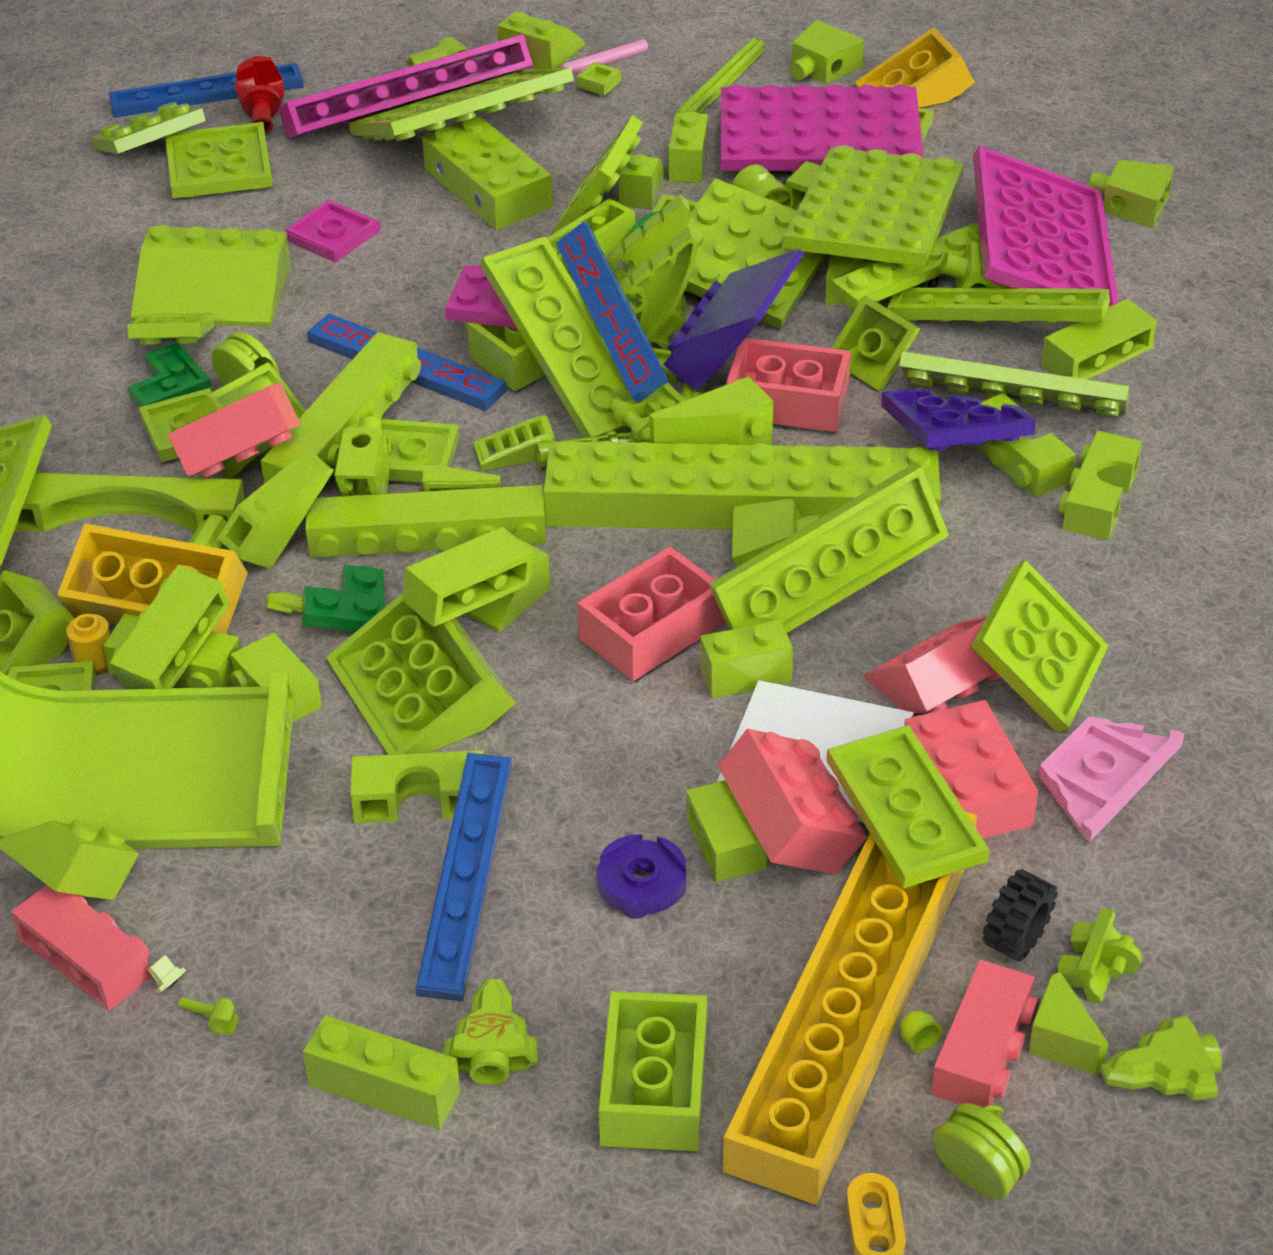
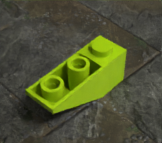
M307 449L237 506L218 539L229 550L235 551L239 559L268 569L272 568L334 470L311 450Z

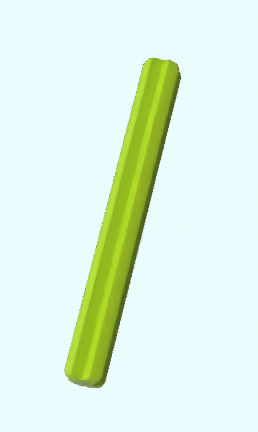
M751 38L681 105L676 113L694 111L701 114L721 95V87H729L765 52L763 48L765 45L764 41Z

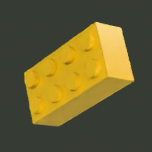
M84 523L57 596L74 617L82 614H97L104 617L108 623L117 625L124 613L140 615L142 611L148 609L157 596L161 583L164 579L170 577L178 564L221 581L230 605L212 631L227 634L248 572L235 551Z

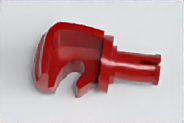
M254 56L238 65L237 82L234 83L244 112L252 117V123L263 122L266 134L273 129L272 116L278 112V108L282 104L284 83L271 57Z

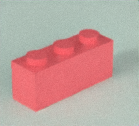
M281 382L183 426L169 433L168 436L187 476L189 477L201 472L203 477L206 478L225 469L222 461L234 456L238 463L258 454L256 446L267 440L270 447H273L292 438L289 430L301 424Z
M46 885L11 911L19 940L108 1011L152 977L147 970L149 968L147 958L150 956V953L144 942L136 935L129 937L118 928L116 922L109 914L95 911L81 895L56 892Z
M981 959L979 960L935 1063L931 1095L957 1104L970 1103L982 1108L991 1105L994 1097L1003 1098L1011 1073L1010 1070L1005 1068L1009 1060L1018 1061L1025 1040V1034L1020 1032L1023 1024L1032 1025L1038 1009L1039 998L1032 996L1035 976Z

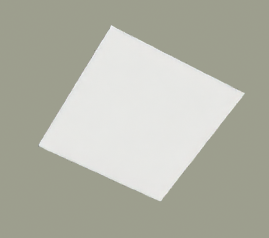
M758 680L731 748L747 728L766 733L774 732L780 736L797 740L806 739L819 749L822 762L828 772L838 781L827 763V749L903 727L905 719L911 718L914 712ZM720 773L717 782L725 780L722 773ZM839 783L838 789L840 790L847 804L857 813L858 822H863L855 807L853 806L852 802L850 801L849 797L847 796L841 784Z

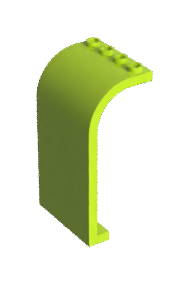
M0 672V839L49 821L72 824L73 820H80L99 830L103 825L117 829L126 835L125 843L133 849L281 846L295 699L288 672H271L269 686L73 691L51 690L31 686Z

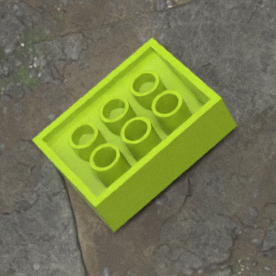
M167 225L149 226L141 246L131 321L141 315L213 313L214 325L271 327L291 266L287 231H273L271 229L239 230L237 228L209 229L199 226L191 228L169 227Z
M403 593L326 657L388 755L433 752L484 731L516 704V701L456 618L433 627L402 601Z

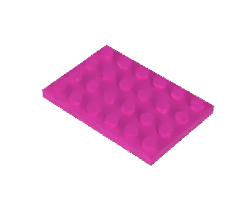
M742 85L721 87V171H741L750 165H761L768 171H797L806 161L822 165L830 148L841 145L850 146L854 150L859 151L879 149L886 151L888 154L901 156L913 153L924 158L916 87H908L906 85H895L893 87H876L873 85H863L861 87H843L840 85H830L828 87H810L808 85H798L795 87H777L775 85L744 87Z
M979 145L973 155L984 278L989 279L994 284L1007 285L1015 289H1109L1110 303L1108 307L1119 303L1102 191Z

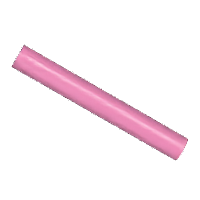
M641 39L562 64L560 68L571 67L572 73L576 74L584 71L593 62L604 65L648 51V44L645 39Z

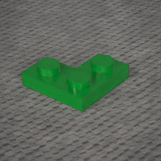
M178 343L144 355L146 367L154 376L127 387L129 398L137 407L208 388L212 391L211 379Z
M344 564L341 573V591L304 586L302 594V626L349 632L358 631L385 608L384 570Z

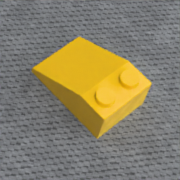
M934 27L854 82L857 87L863 85H873L876 87L906 85L908 87H916L918 108L948 102L975 84L962 56Z

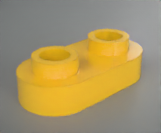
M865 1173L857 1176L849 1184L846 1202L853 1254L904 1255L906 1238L898 1190L895 1184L886 1176L877 1173ZM867 1202H875L880 1207L869 1209L865 1207L864 1204ZM873 1246H882L887 1251L876 1252L871 1250L870 1248Z

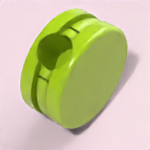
M241 331L232 333L211 352L213 368L224 385L268 362L280 376L278 366L272 355L256 338L248 333Z
M963 1103L958 1105L949 1116L948 1122L936 1129L932 1136L935 1152L945 1167L958 1179L989 1199H1004L1014 1188L1017 1181L1022 1179L1029 1171L1031 1166L1029 1153L1016 1133L996 1115L974 1104Z

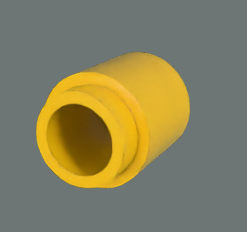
M82 614L73 619L68 624L66 633L74 662L94 661L96 674L107 671L108 666L103 648L104 643L110 636L107 620L97 614Z

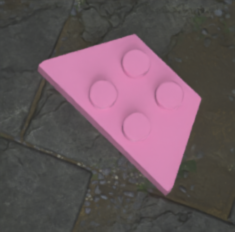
M1089 716L1040 765L1039 778L1084 839L1091 842L1179 750L1183 743L1184 733L1170 730L1169 737L1143 733L1144 725L1127 722L1119 724L1108 719Z

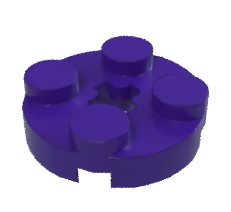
M642 834L619 838L610 843L600 855V864L597 867L598 891L609 905L623 911L624 915L629 918L640 919L647 914L663 911L675 904L686 892V859L675 844L661 837H657V842L642 840ZM637 870L643 874L651 872L649 877L646 878L634 877V871Z

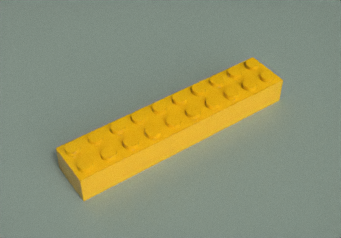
M966 812L976 828L977 815ZM869 834L723 1137V1173L818 1205L965 869L903 888L872 835Z

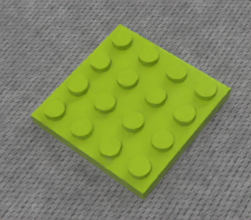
M715 178L688 217L687 227H690L696 233L698 247L695 264L685 291L703 298V295L715 280L722 284L732 272L794 251L783 249V236L797 210ZM802 251L805 254L764 314L761 322L781 330L828 254Z

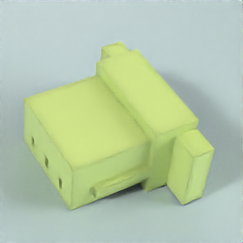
M166 955L162 956L147 969L156 980L158 986L154 990L156 993H160L166 988H171L178 981L177 978L186 971L184 967L180 969L175 967Z

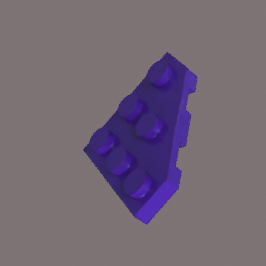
M920 388L882 392L881 407L929 450L942 451L946 450L948 446L959 444L980 446L984 444V441L997 439L1011 442L1019 440L1020 436L1035 435L1036 420L1019 406L1003 404L1001 410H998L993 406L982 405L981 399L954 394L950 397V401H947L939 396H931V390Z

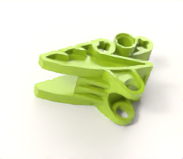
M681 194L662 208V214L658 211L643 224V229L637 228L624 239L623 244L619 243L612 248L606 257L649 343L651 344L654 341L665 350H668L666 347L671 342L668 340V336L675 331H679L687 320L684 315L687 307L683 293L695 264L698 247L696 233L690 227H687L690 211L688 201ZM620 260L624 263L629 261L630 265L620 264L617 266V262Z

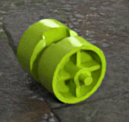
M750 165L744 168L733 180L732 185L789 208L793 207L794 198L792 192L761 165Z

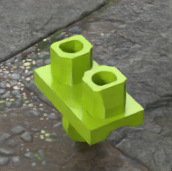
M1100 908L1095 922L1075 921L1071 931V944L1074 952L1083 953V955H1062L1057 966L1058 972L1062 973L1070 987L1083 988L1087 1001L1093 1003H1102L1111 977L1119 979L1122 977V974H1133L1138 971L1142 963V954L1134 945V939L1128 935L1122 936L1115 930L1113 926L1116 916L1114 909Z

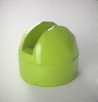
M922 1010L910 1011L903 1017L900 1025L903 1041L915 1053H922L933 1048L939 1042L943 1033L941 1024L931 1014Z

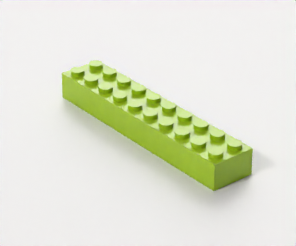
M550 441L544 486L546 526L733 530V507L783 499L794 500L802 518L818 513L825 516L913 463L922 466L940 511L938 451L923 447L887 448L882 446L832 447L766 444L729 445L724 443L667 444L649 442Z

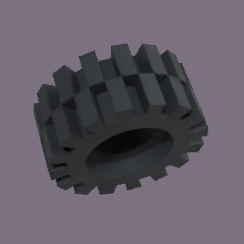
M1023 869L1015 871L1014 876L1011 875L1007 879V886L1003 885L1000 889V896L998 899H994L992 904L994 908L987 915L986 921L988 923L983 928V934L985 935L982 939L985 942L984 944L1017 961H1022L1023 958H1026L1030 948H1034L1037 944L1038 937L1041 938L1044 934L1045 924L1050 922L1052 917L1050 912L1055 909L1056 902L1054 901L1058 896L1057 887Z

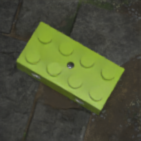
M479 115L449 127L437 129L435 132L422 137L425 170L496 231L553 208L552 174Z

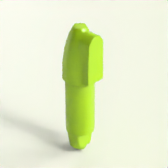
M275 592L267 595L268 604L266 609L293 615L296 612L302 613V597L300 595L288 592Z

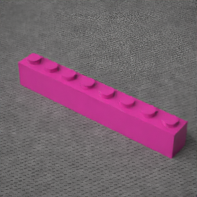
M522 34L289 101L279 107L278 111L287 138L293 139L519 70H525L533 66L524 35Z

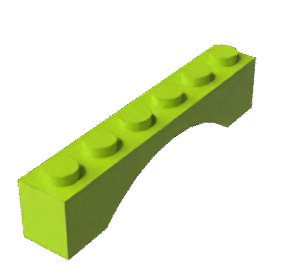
M35 473L14 531L47 532L63 524L84 518L113 514H134L168 520L195 533L203 520H207L210 515L222 516L228 522L237 506L245 500L242 479Z

